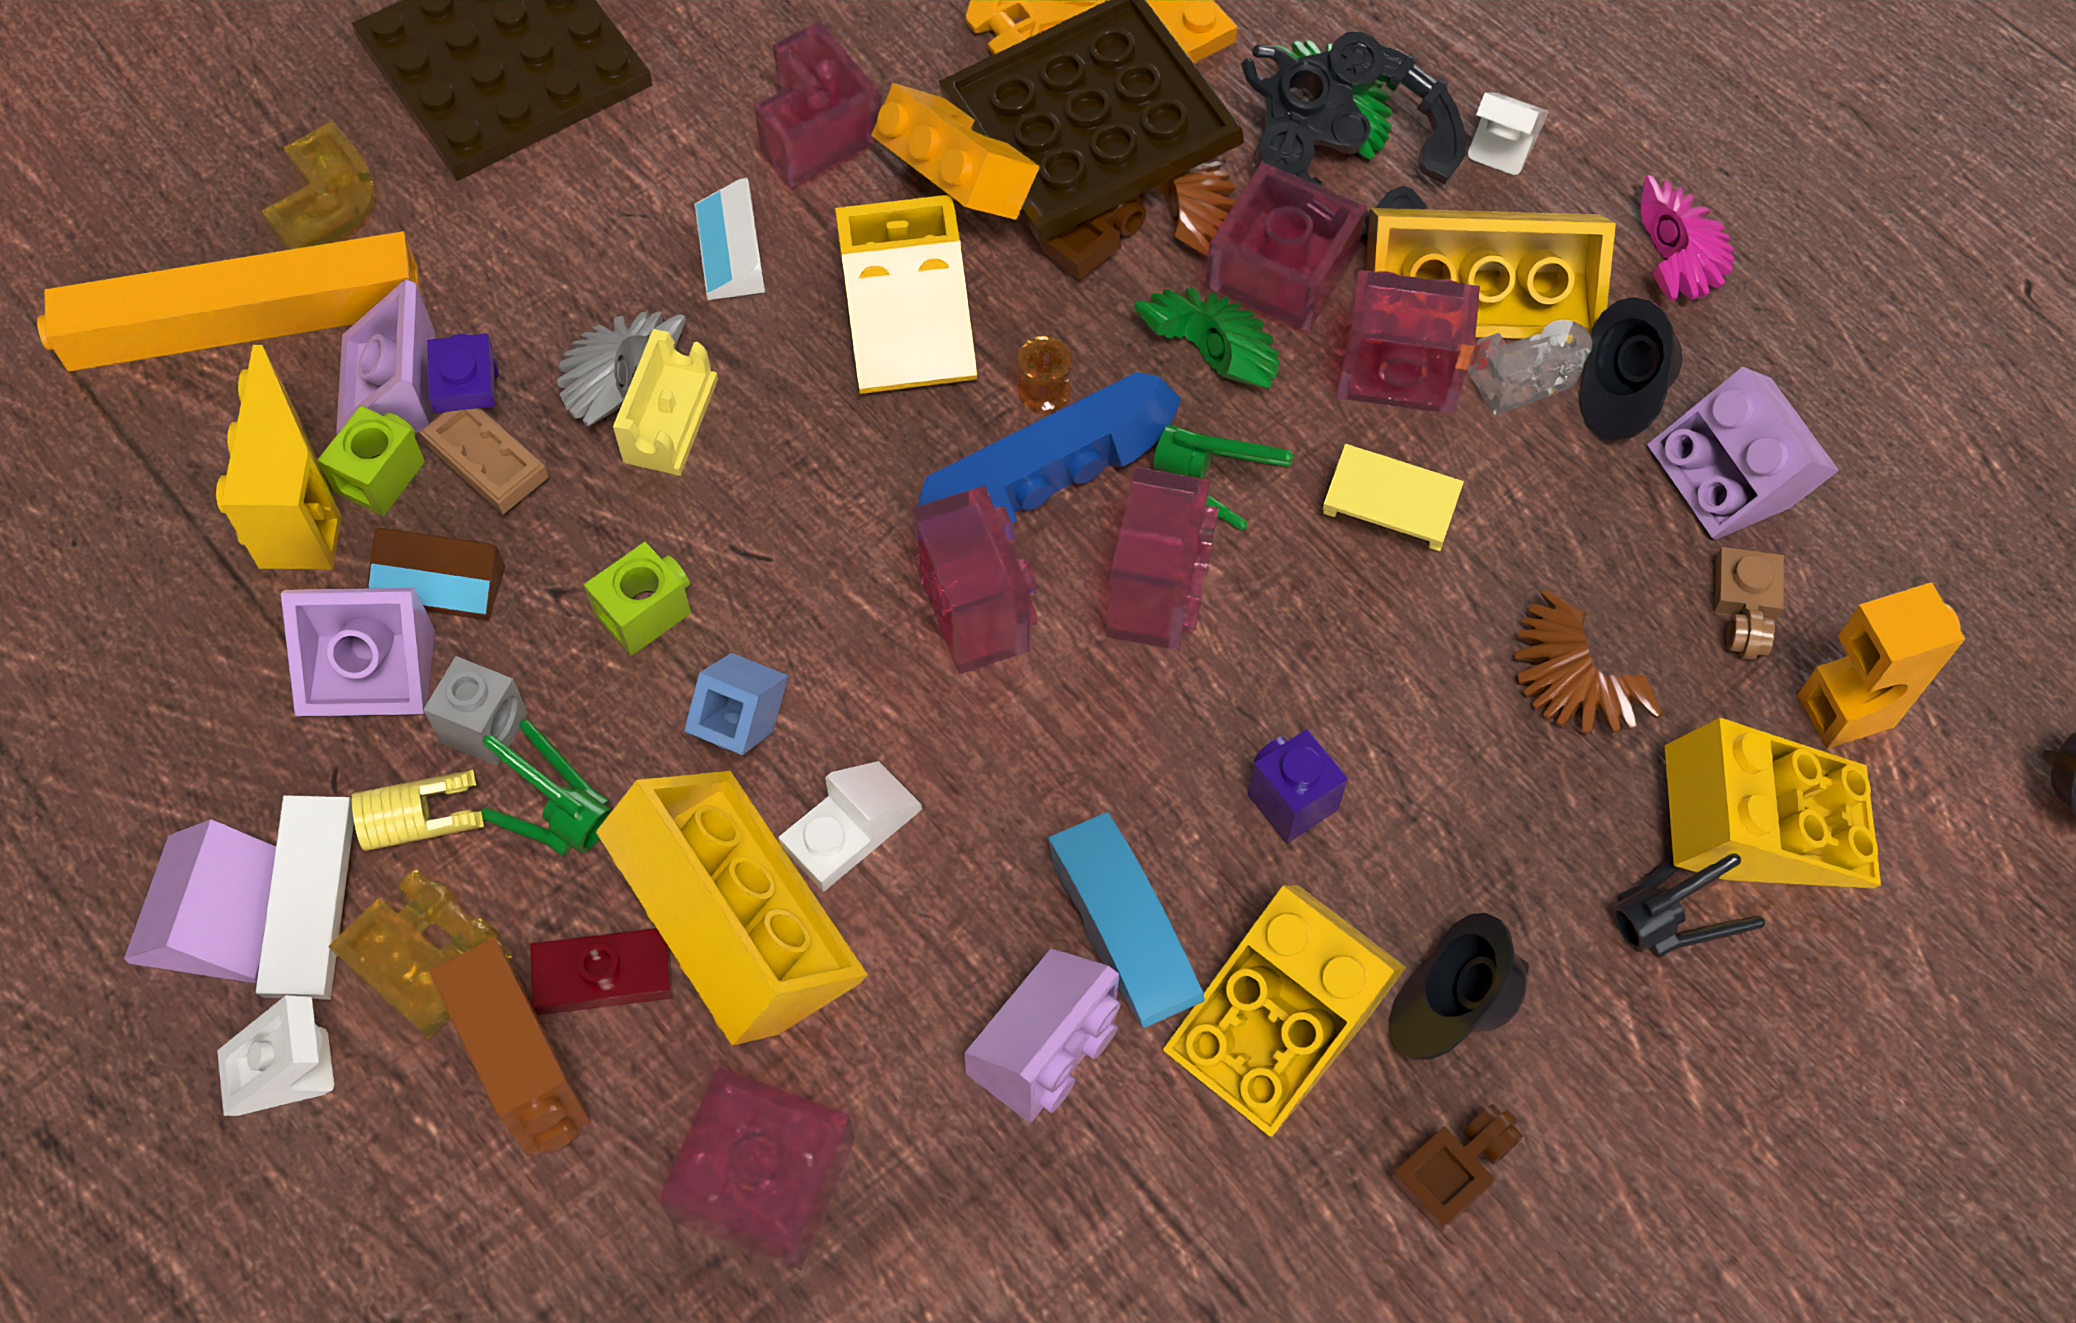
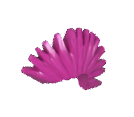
M1647 175L1644 180L1640 205L1642 223L1647 232L1651 234V241L1656 245L1658 253H1662V256L1667 258V260L1658 264L1656 270L1651 274L1669 301L1677 299L1678 291L1690 300L1697 299L1698 295L1702 298L1706 297L1710 293L1708 285L1719 289L1726 282L1722 275H1729L1733 267L1731 265L1734 263V257L1730 254L1733 253L1734 249L1733 246L1728 244L1730 237L1728 234L1722 233L1725 228L1721 222L1703 219L1710 212L1707 207L1698 206L1690 208L1695 198L1691 193L1684 196L1683 188L1678 187L1674 192L1672 183L1666 180L1663 181L1659 188L1655 178Z

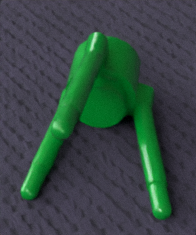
M1168 424L1159 439L1153 462L1154 470L1167 474L1164 488L1186 495L1236 529L1245 530L1247 528V521L1192 484L1190 480L1193 476L1200 479L1205 477L1213 454L1289 467L1292 464L1293 453L1290 450L1267 445L1202 435Z
M528 719L522 720L519 724L520 729L572 789L568 786L561 788L493 735L488 734L484 736L482 742L485 747L550 798L542 813L543 819L549 822L548 829L489 808L480 810L484 821L544 843L563 857L572 847L579 853H586L600 841L596 831L612 812L607 807L609 800L589 786Z

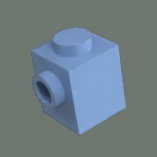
M734 653L728 654L699 672L684 732L714 743L721 748L741 755L745 754L773 733L789 675Z

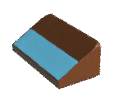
M377 528L372 541L367 588H415L425 610L428 612L489 620L505 565L498 548L491 543Z

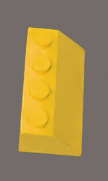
M1370 208L1366 255L1369 333L1380 335L1531 339L1537 334L1540 335L1544 328L1553 321L1568 320L1573 321L1566 340H1590L1592 327L1601 313L1607 309L1616 223L1600 214Z
M731 771L636 780L596 831L611 855L614 864L627 880L644 907L647 916L655 924L679 962L682 971L688 976L714 1017L715 1023L723 1031L732 1046L781 1034L859 985L868 976Z

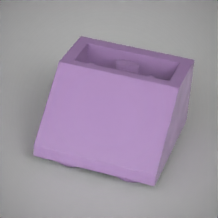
M1741 367L1647 444L1713 539L1717 540L1790 509L1839 471L1772 378L1745 367Z
M1051 948L965 1051L966 1074L1030 1124L1043 1108L1050 1113L1054 1112L1065 1100L1076 1082V1079L1070 1075L1086 1054L1093 1060L1096 1059L1108 1046L1118 1029V1025L1112 1021L1121 1006V1003L1117 1001L1119 973L1108 965Z

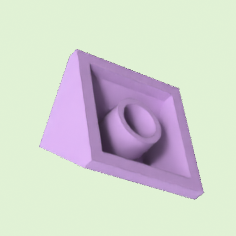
M405 279L342 335L336 434L340 432L360 405L382 416L387 412L393 413L408 422L415 432H420L433 422V408L429 400L427 340L436 339V333L416 283Z
M415 588L284 590L281 593L295 716L424 714L423 709L428 702L435 629Z
M212 819L168 835L124 960L129 964L257 984L276 846Z

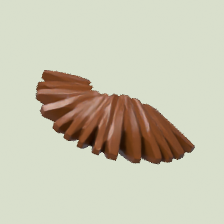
M1209 160L1149 191H1153L1156 188L1158 193L1165 197L1170 218L1175 227L1174 237L1211 258L1215 253L1211 246L1223 247L1227 242L1225 236H1230L1232 233L1230 227L1234 226L1235 217L1226 212L1237 209V201L1224 197L1235 190L1233 182L1226 181L1230 176L1228 172L1218 171L1221 168V163L1219 161L1209 163Z
M1545 589L1541 594L1551 608L1532 603L1527 612L1536 619L1523 618L1521 624L1530 630H1519L1517 636L1518 639L1535 646L1515 652V660L1540 663L1517 674L1519 684H1531L1523 690L1525 697L1542 694L1533 702V708L1537 710L1549 705L1543 713V717L1549 720L1560 713L1556 724L1564 728L1578 709L1582 707V733L1592 734L1597 708L1601 710L1613 733L1621 732L1619 718L1622 719L1630 730L1637 728L1630 701L1655 719L1662 716V711L1645 675L1633 676L1622 673L1619 677L1612 674L1606 678L1603 673L1596 670L1595 665L1592 663L1583 630V623L1587 612L1552 591Z

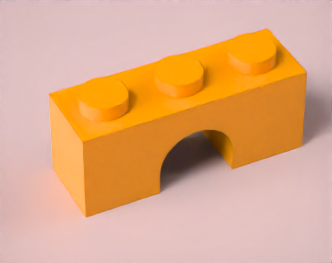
M893 83L886 101L878 113L877 122L871 136L963 206L1016 220L1040 166L1008 143L972 131L971 128L975 120L945 98Z
M1932 582L1860 604L1838 635L1848 656L1817 666L1797 696L1826 749L1895 728L1965 640L1957 614L1952 607L1943 602Z

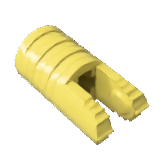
M473 769L353 793L351 800L353 819L361 848L364 851L483 828L481 811H460L451 813L449 817L431 820L427 796L440 793L454 794L467 791L469 787L476 786Z

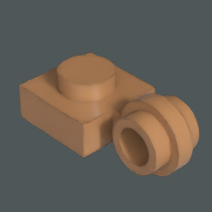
M1721 547L1715 558L1714 612L1732 615L1726 634L1727 650L1738 652L1739 659L1755 660L1758 655L1768 656L1774 641V620L1778 619L1784 609V555Z

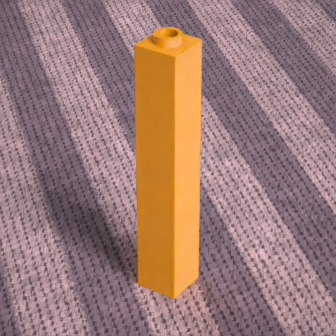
M405 232L389 233L45 289V314L38 316V332L45 349L54 350L69 372L353 325L405 279L416 283L421 294L419 272Z

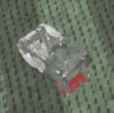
M1568 320L1553 321L1544 328L1540 335L1536 334L1508 345L1498 332L1478 339L1467 372L1494 415L1497 416L1575 385L1583 371L1584 362L1592 350V339L1589 332L1583 326Z

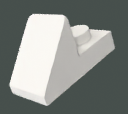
M1484 93L1476 114L1481 117V120L1469 148L1468 157L1471 160L1509 174L1518 175L1532 150L1549 111L1500 93Z
M879 761L828 774L825 777L828 797L778 837L779 843L786 854L822 892L826 891L922 810V804Z
M284 996L217 1050L224 1116H238L325 1095L334 1088L328 1033L326 1029L315 1024L312 997Z

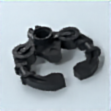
M1362 31L1346 32L1334 41L1330 51L1296 59L1285 50L1276 46L1256 44L1251 50L1252 55L1257 59H1272L1277 65L1275 75L1270 78H1264L1257 74L1255 63L1251 58H1244L1240 63L1246 81L1256 92L1265 97L1266 130L1263 132L1254 153L1256 168L1266 180L1274 183L1280 194L1292 206L1290 210L1297 215L1302 211L1324 227L1321 233L1329 239L1334 234L1355 240H1368L1370 210L1354 208L1346 200L1338 209L1317 193L1322 182L1316 177L1312 179L1307 172L1315 153L1314 145H1323L1344 154L1356 153L1364 146L1370 135L1371 126L1367 117L1358 108L1352 95L1365 93L1375 85L1377 80L1387 83L1386 87L1393 92L1396 91L1400 84H1403L1423 99L1417 110L1424 115L1426 114L1433 130V134L1423 145L1419 154L1418 169L1423 175L1445 184L1465 158V130L1458 107L1446 88L1449 82L1442 77L1436 81L1415 65L1418 59L1412 54L1407 55L1394 48L1382 45L1374 36ZM1295 87L1304 88L1312 94L1314 101L1308 103L1301 102L1292 95L1290 89ZM1404 185L1388 191L1376 208L1425 210L1427 205L1412 188Z

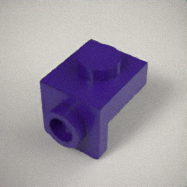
M488 333L476 335L456 334L449 338L427 340L429 400L434 413L496 406L494 378L499 376V365Z

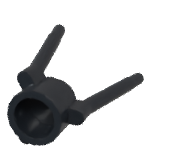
M1737 853L1729 854L1671 889L1663 886L1656 890V888L1680 869V867L1674 866L1672 855L1638 885L1619 894V902L1612 907V915L1616 926L1629 946L1640 953L1651 947L1657 958L1680 947L1764 927L1765 919L1762 916H1753L1677 933V925L1685 921L1684 910L1679 901L1741 863V857Z

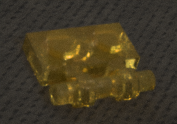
M414 870L408 873L399 884V891L410 902L398 914L378 898L328 947L336 957L426 1038L430 1039L451 1017L429 970L494 937L497 940L498 931L483 918L473 919L455 903L456 894L442 882L434 881L431 883L419 871ZM437 923L453 937L440 951L420 934L428 925ZM497 940L503 952L505 953L507 959L510 961L512 952Z

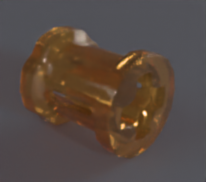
M1049 336L1036 337L1027 341L1021 347L1018 355L1019 371L1022 374L1018 384L1019 399L1031 412L1042 415L1053 414L1068 403L1071 395L1070 380L1067 377L1072 367L1071 351L1065 343ZM1045 352L1049 353V366H1043V354ZM1040 386H1046V398L1044 399L1040 397Z

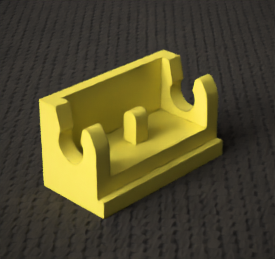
M653 329L613 429L623 463L681 476L717 384L718 375L717 372L711 371L708 353L700 343L694 342L690 355L685 356L675 350V342L669 332Z
M1345 444L1323 505V514L1335 517L1337 512L1347 514L1430 541L1428 548L1441 551L1464 481Z

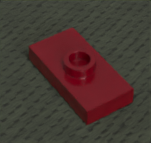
M657 928L530 943L532 1006L538 1015L673 999L670 948Z

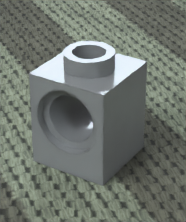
M457 656L453 659L423 709L441 744L498 766L501 760L483 745V737L488 734L493 735L509 747L520 728V722L528 715L527 708L513 678Z

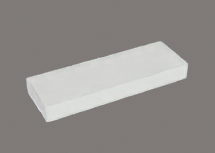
M283 796L256 986V994L263 998L302 996L312 997V999L331 1000L354 825L352 799L350 797Z

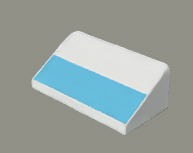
M742 178L695 203L707 300L765 293L748 178Z

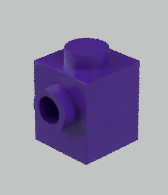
M1308 729L1289 741L1285 737L1274 739L1255 756L1247 795L1286 844L1338 811L1348 778Z

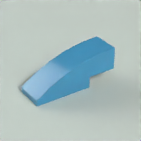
M1109 812L1048 837L1055 873L1080 912L1085 934L1103 964L1108 965L1119 973L1118 989L1142 1029L1204 1002V993L1180 941L1144 871Z

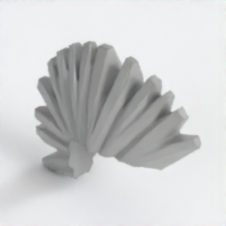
M641 312L630 327L627 328L622 315L614 317V332L599 324L593 327L594 332H584L581 335L582 340L572 343L573 349L565 352V360L560 361L559 364L560 371L566 373L557 379L558 386L566 388L560 393L566 410H569L575 419L584 417V424L590 426L620 409L631 384L632 374L635 372L634 369L640 362L652 330L657 329L669 332L675 342V348L686 321L685 316L678 314L663 322L662 312H655L650 317L648 312Z

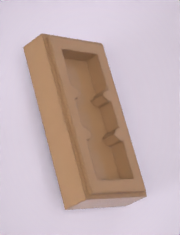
M481 408L444 412L419 432L423 443L502 515L549 478L545 465Z

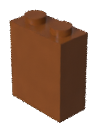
M494 937L429 970L499 1119L525 1154L528 1156L537 1150L540 1153H549L562 1148L574 1140L578 1135L577 1129L591 1121L538 1014L532 1006V1002L521 980L496 938Z

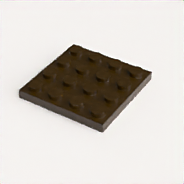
M401 0L352 23L358 41L456 181L653 86L650 70L596 0Z
M1107 0L939 81L943 98L975 120L971 128L972 131L1008 143L1040 166L1020 210L1021 216L1039 243L1244 144L1241 125L1146 0Z

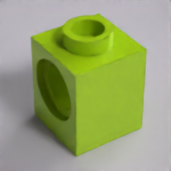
M361 405L317 460L334 493L383 517L425 463V459L415 439L416 432L408 422L393 413L387 412L382 416Z
M643 542L583 584L594 615L630 656H633L691 614L685 591L690 586L687 575L670 555L661 559L646 542ZM644 591L654 592L653 595L646 599H632L635 595Z

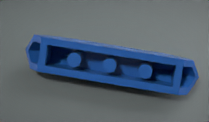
M1135 372L927 476L919 497L914 533L936 537H960L989 532L1016 522V512L1022 509L1027 511L1036 509L1043 505L1052 494L1073 483L1083 484L1097 477L1105 467H1124L1144 454L1159 440L1165 427L1172 422L1181 398L1159 376Z

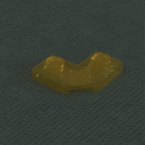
M333 121L283 147L290 164L306 182L307 186L261 212L268 227L287 250L331 243L355 229L367 217L375 199V185L364 158Z

